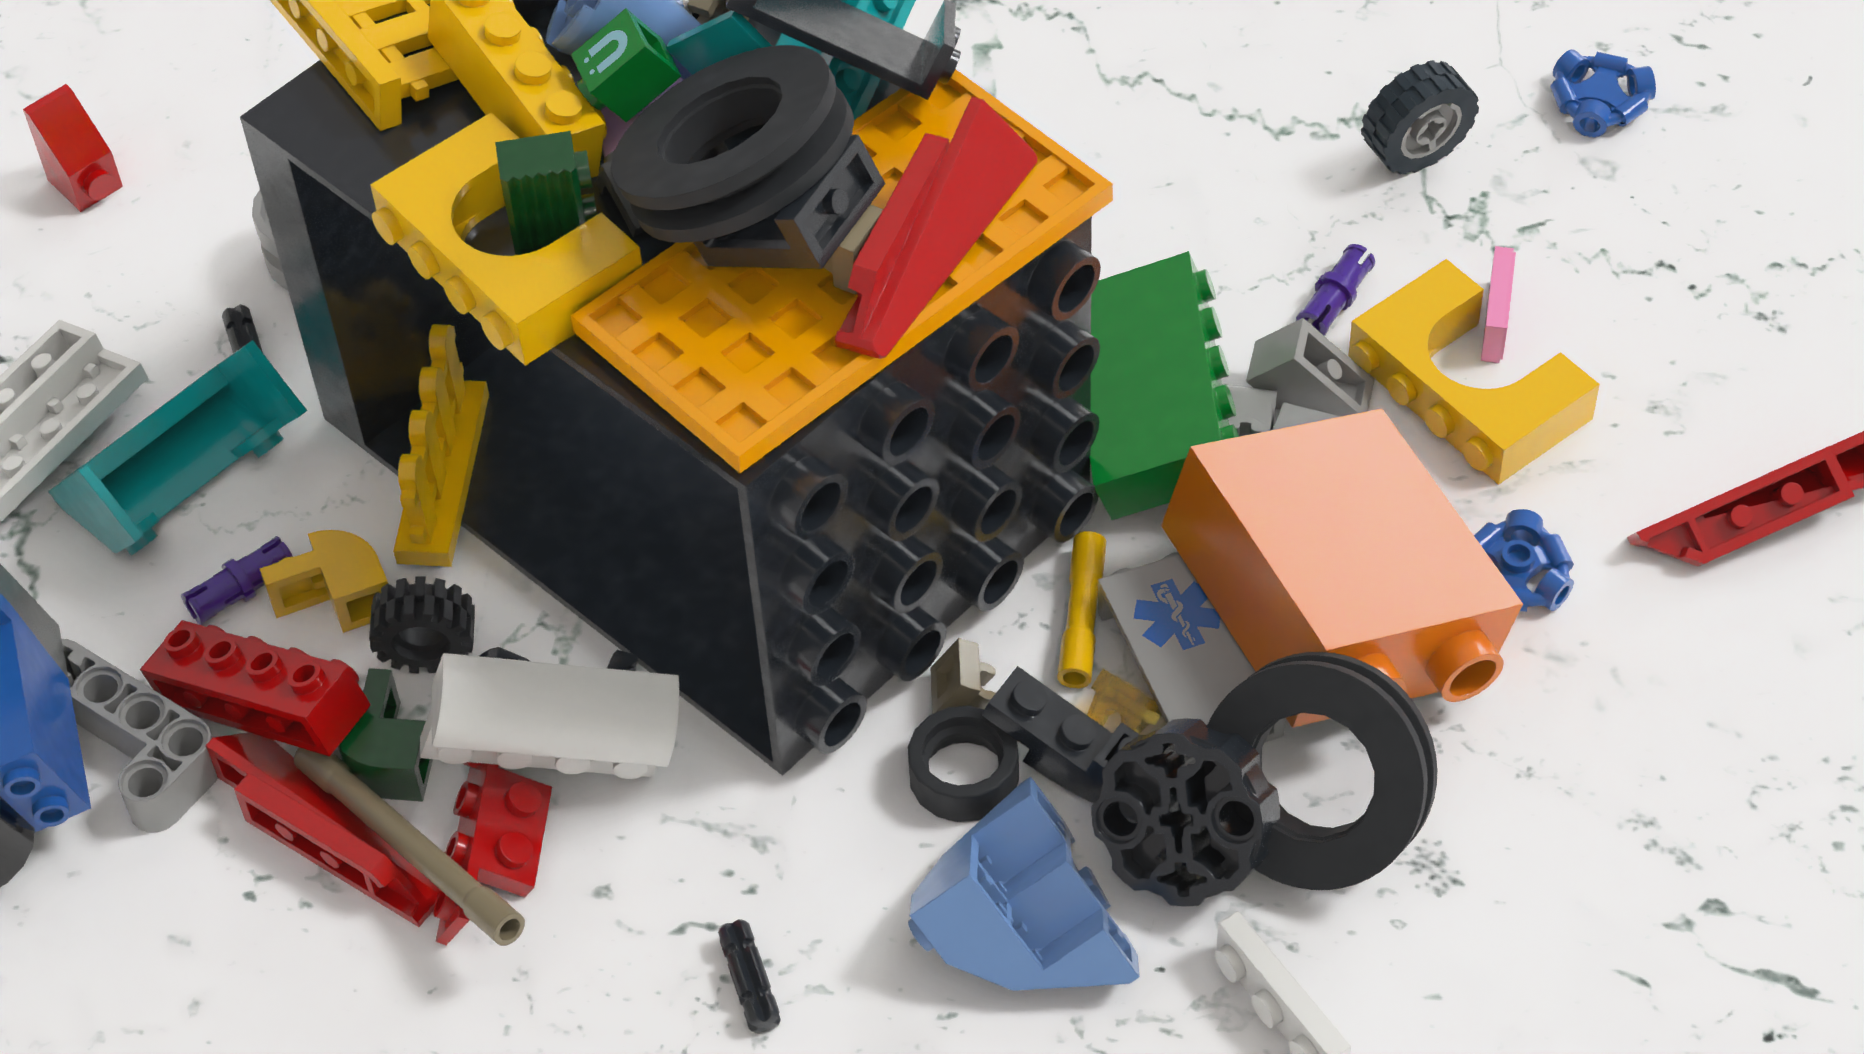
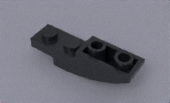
M1019 666L1015 668L992 697L982 713L983 717L1029 749L1022 762L1049 780L1093 804L1100 796L1103 784V768L1121 748L1139 735L1122 722L1113 733ZM1119 801L1122 815L1127 819L1137 822L1134 809L1127 803Z

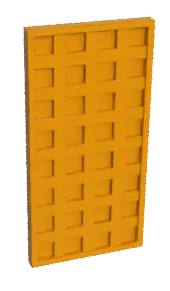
M955 69L946 85L937 82L928 100L900 88L854 120L852 135L860 136L885 182L884 187L872 201L871 205L881 209L885 208L925 133L948 138L950 144L971 97L986 101L1033 149L1037 156V164L887 357L878 359L835 347L836 333L857 298V294L855 295L834 287L833 274L826 269L707 266L694 242H676L571 315L573 332L735 470L742 473L1112 202L1113 183Z

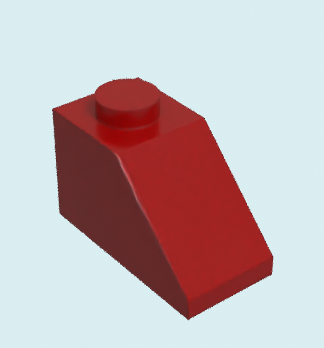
M67 84L23 108L47 180L80 212L123 187L112 151L73 90Z

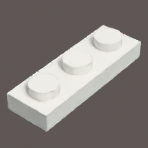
M1239 911L1218 922L1217 948L1214 955L1220 970L1229 981L1233 983L1240 982L1250 994L1252 1005L1258 1017L1266 1026L1270 1028L1277 1027L1289 1042L1291 1054H1351V1045Z

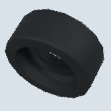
M973 706L948 707L929 715L913 732L907 747L910 788L919 804L936 817L954 822L979 821L1018 785L1019 754L1017 740L983 717L984 709ZM972 743L984 746L997 755L998 768L989 778L975 784L955 785L944 782L929 771V760L940 749L952 744Z

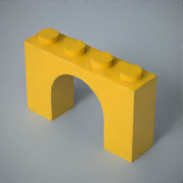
M489 113L370 184L376 211L372 213V220L377 231L388 244L393 245L397 242L408 253L413 266L423 278L430 279L433 277L444 288L448 299L461 314L469 312L481 323L485 335L497 349L503 350L507 348L526 366L573 336L575 333L573 332L571 315L642 267L640 247L602 212L546 247L522 255H493L481 252L466 244L464 240L474 226L505 206L495 142L519 139L493 113Z
M1445 259L1352 320L1348 356L1367 374L1369 373L1383 385L1397 403L1403 406L1406 405L1425 421L1434 435L1446 439L1464 455L1467 462L1474 469L1483 471L1499 485L1593 420L1600 384L1561 352L1517 382L1499 388H1473L1459 384L1442 374L1431 358L1447 345L1479 325L1484 291L1476 282L1449 260Z

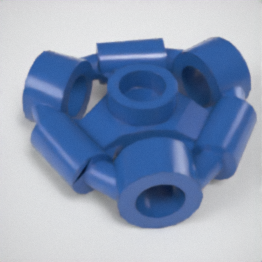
M1570 49L1561 55L1553 68L1555 81L1552 82L1550 87L1561 113L1569 114L1573 118V126L1576 131L1587 137H1599L1605 133L1607 127L1616 124L1620 127L1626 126L1648 110L1647 101L1653 100L1656 95V81L1652 68L1650 66L1634 67L1628 64V58L1598 51L1595 56H1583L1576 50ZM1589 68H1591L1595 73L1590 78L1582 81ZM1627 76L1629 96L1619 86L1618 78Z
M1528 509L1512 510L1507 514L1504 521L1496 525L1490 522L1486 523L1474 534V537L1523 603L1520 611L1527 612V608L1533 606H1545L1549 610L1555 611L1565 602L1573 589L1574 580L1570 578L1569 571L1573 568L1574 563L1561 537L1558 534H1550L1543 527L1542 517ZM1543 570H1549L1538 583L1534 593L1531 592L1526 586L1530 579Z

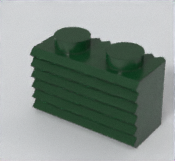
M571 131L495 142L500 180L515 255H522L544 248L597 215L594 193L581 195V189L593 188L587 150L574 152Z

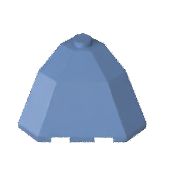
M1031 776L1020 783L945 852L911 896L909 914L911 919L908 920V925L915 939L926 951L934 948L946 964L1012 991L1130 984L1140 977L1138 954L1128 936L1121 931L1106 911L1111 905L1092 870L1085 866L1078 871L1071 855V844L1075 842V839L1066 822Z

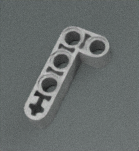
M62 639L76 724L132 758L119 775L118 787L133 824L138 829L148 833H158L169 829L181 819L218 779L208 750L205 747L213 738L209 726L197 716L77 642Z

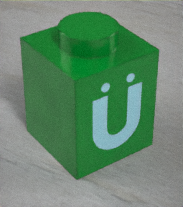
M627 8L571 54L582 77L577 82V86L583 96L597 110L601 111L607 107L625 122H628L681 77L669 51L666 49L663 39Z

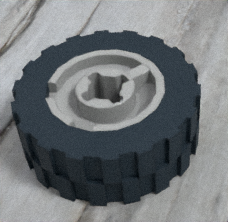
M1431 60L1425 64H1416L1404 73L1401 72L1395 76L1394 80L1385 85L1379 91L1380 93L1377 97L1372 99L1368 105L1369 109L1362 119L1361 135L1364 137L1363 140L1391 172L1397 171L1399 174H1407V172L1416 173L1425 167L1438 163V160L1448 156L1466 138L1469 129H1472L1475 123L1476 114L1479 113V106L1477 105L1479 99L1472 88L1447 62Z

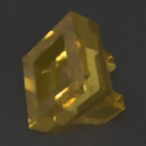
M1104 668L1091 686V689L1096 692L1087 715L1102 726H1104L1111 714L1118 712L1121 716V722L1140 735L1149 724L1155 726L1162 715L1153 697Z

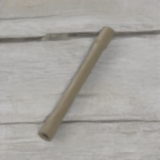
M303 748L297 749L294 755V764L303 774L324 792L332 794L453 900L463 909L466 917L500 946H507L520 937L525 927V919L518 911L491 888L483 886L354 775L350 767L335 753H332L329 757Z

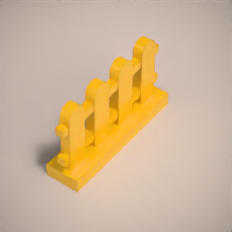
M270 0L380 131L402 124L401 99L412 96L415 101H419L429 97V89L459 80L435 48L408 57L403 56L404 54L432 45L427 38L430 8L427 4L430 3V0ZM407 11L408 13L378 24L374 23L375 21Z
M433 324L431 326L429 352L432 363L431 367H422L419 376V395L422 406L421 410H412L409 418L411 453L402 454L399 460L398 481L403 510L393 549L397 564L452 567L489 392L486 381H464L463 364L459 362L455 344L456 333L454 326Z

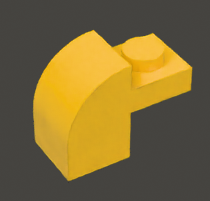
M321 530L308 533L312 551L295 557H287L277 563L260 568L276 619L330 600L343 633L370 624L373 597L376 593L381 594V587L388 584L379 558L372 546L363 538L340 530Z

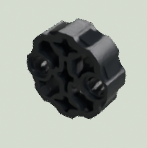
M1173 719L1162 728L1152 731L1147 735H1138L1121 748L1103 768V784L1100 796L1091 806L1094 835L1105 844L1112 858V870L1134 891H1150L1161 896L1171 906H1199L1208 897L1223 891H1233L1269 854L1268 842L1272 827L1280 819L1278 791L1276 787L1267 781L1260 767L1259 753L1237 733L1223 734L1209 728L1201 719ZM1174 744L1175 751L1168 748ZM1184 755L1191 758L1185 762ZM1210 761L1214 762L1216 766L1205 776L1204 766ZM1119 801L1127 803L1134 809L1137 823L1130 822L1122 815ZM1234 801L1243 802L1251 809L1254 823L1246 822L1237 815L1234 809ZM1166 848L1167 858L1162 860L1159 854Z

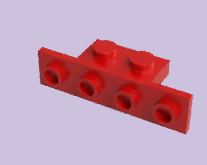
M463 763L465 766L470 767L468 778L462 784L453 808L454 815L460 816L458 829L451 836L445 853L478 882L526 897L535 887L552 786L499 768L497 764ZM440 890L433 909L434 917L440 919L435 942L447 946L470 920L464 914L463 909Z

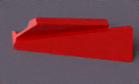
M971 97L950 144L948 138L929 133L924 134L853 264L848 288L857 292V298L842 326L836 333L835 347L878 359L887 357L1037 164V156L1033 149L984 99Z
M1864 431L1628 536L1627 539L1631 545L1645 546L1699 567L1855 496L1853 491L1864 488Z
M247 732L213 737L205 745L218 779L234 788L246 822L418 927L433 912L440 889L332 794L324 792L295 766L294 757L273 739Z

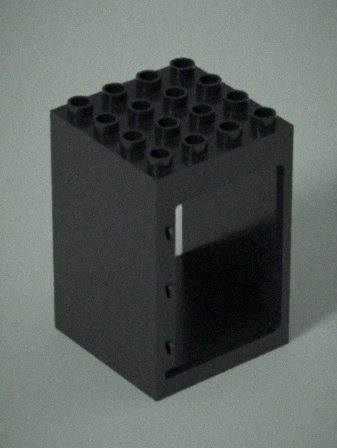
M557 3L523 16L522 18L530 27H534L539 31L545 47L559 65L568 68L577 86V82L582 77L572 56L557 51L555 47L546 42L548 25ZM407 11L375 21L374 23L378 24L408 13ZM692 12V16L697 20L699 14ZM752 19L748 20L772 46L776 45L781 35L780 32ZM431 45L403 56L408 57L435 47ZM319 60L240 116L324 419L398 476L401 455L411 453L412 447L409 440V418L411 411L421 410L422 406L419 395L420 371L422 367H431L432 363L429 352L431 326L433 324L454 326L456 333L455 344L459 362L463 364L464 381H486L489 392L461 526L620 650L637 655L638 664L648 672L678 675L679 696L782 776L814 747L823 754H829L841 748L859 728L866 713L867 699L894 675L903 681H912L922 675L932 665L942 650L947 634L946 628L972 605H975L982 611H989L1002 603L1014 589L1021 576L1024 558L1049 536L1059 543L1072 539L1087 524L1096 508L1099 496L1095 490V485L1090 483L1089 456L1091 446L1099 430V417L1091 411V373L1099 357L1100 343L1097 338L1091 335V295L1098 283L1101 265L1098 258L1091 254L1092 216L742 473H739L578 335L574 334L526 366L507 348L503 350L497 349L485 335L481 323L471 313L461 314L448 299L444 288L433 277L430 279L423 278L413 266L408 253L397 242L390 245L381 237L372 220V213L376 211L370 184L486 116L460 80L429 89V97L419 101H415L412 96L401 99L402 124L380 131ZM880 79L866 112L899 90L900 87ZM765 124L751 127L726 139L724 142L728 150L735 148L742 139L750 138ZM601 152V160H600L599 171H600L601 165L604 164V161H603V160H604V156H603L602 152ZM598 176L591 178L593 188L581 189V195L594 193L597 215L602 212L640 247L642 266L676 243L659 240L646 232L633 237L610 193L601 195L596 186ZM506 206L474 226L464 242L474 249L488 254L501 256L515 255Z

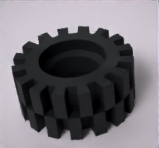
M415 576V584H409L406 578L396 580V588L388 583L381 587V594L376 593L374 595L373 604L371 605L369 641L372 653L377 652L378 660L384 663L391 659V668L400 670L403 665H408L409 673L419 674V667H427L429 673H436L443 653L458 655L472 653L475 604H472V597L468 593L462 595V588L453 584L448 589L445 588L446 580L436 578L434 584L425 583L426 576Z

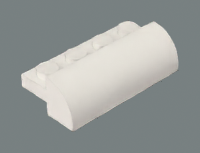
M59 319L0 375V522L14 511L36 487L52 474L85 439L90 437L148 379L140 362L104 349L96 333Z
M443 653L431 685V709L420 736V758L438 759L444 763L454 765L473 762L497 764L506 769L532 767L556 769L565 774L591 772L615 774L623 779L652 778L656 767H668L672 756L679 716V676Z

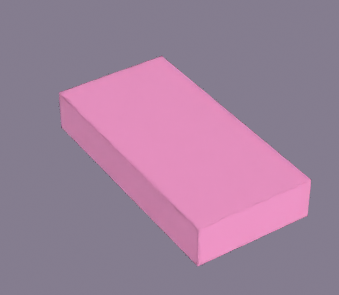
M1495 246L1481 361L1500 363V359L1503 360L1516 252H1513L1514 248Z

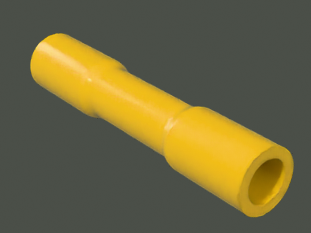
M1092 531L1080 532L1073 539L1069 572L1071 588L1066 630L1061 639L1057 673L1059 683L1069 688L1079 689L1087 687L1092 680L1096 644L1094 628L1098 601V579L1103 578L1107 545L1104 536Z

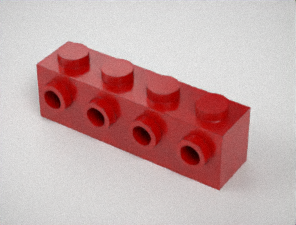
M181 620L140 668V671L154 691L199 718L329 757L371 706L358 684V674L345 662L338 659L328 661L313 657L295 647L285 649L270 645L255 636L245 638L225 632L215 625H208L206 627Z

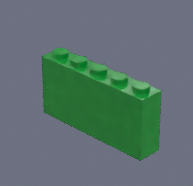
M1189 251L1098 280L1096 288L1091 295V335L1099 340L1100 353L1091 373V411L1099 417V430L1091 446L1089 457L1093 485H1095V490L1111 520L1168 504L1190 446L1239 437L1234 424L1229 425L1228 418L1236 416L1235 404L1227 384L1222 385V378L1229 376L1227 361L1221 346L1215 345V340L1223 337L1222 329L1214 307H1209L1208 304L1209 301L1216 300L1214 286L1208 270L1198 271Z

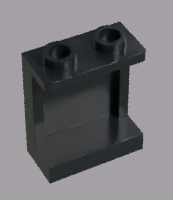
M851 135L842 155L831 169L814 186L792 203L751 226L721 237L697 241L694 244L707 266L822 269L884 187L885 182L860 136ZM748 138L742 139V140L738 143V145H740L741 143H743V142H744L745 140H747Z

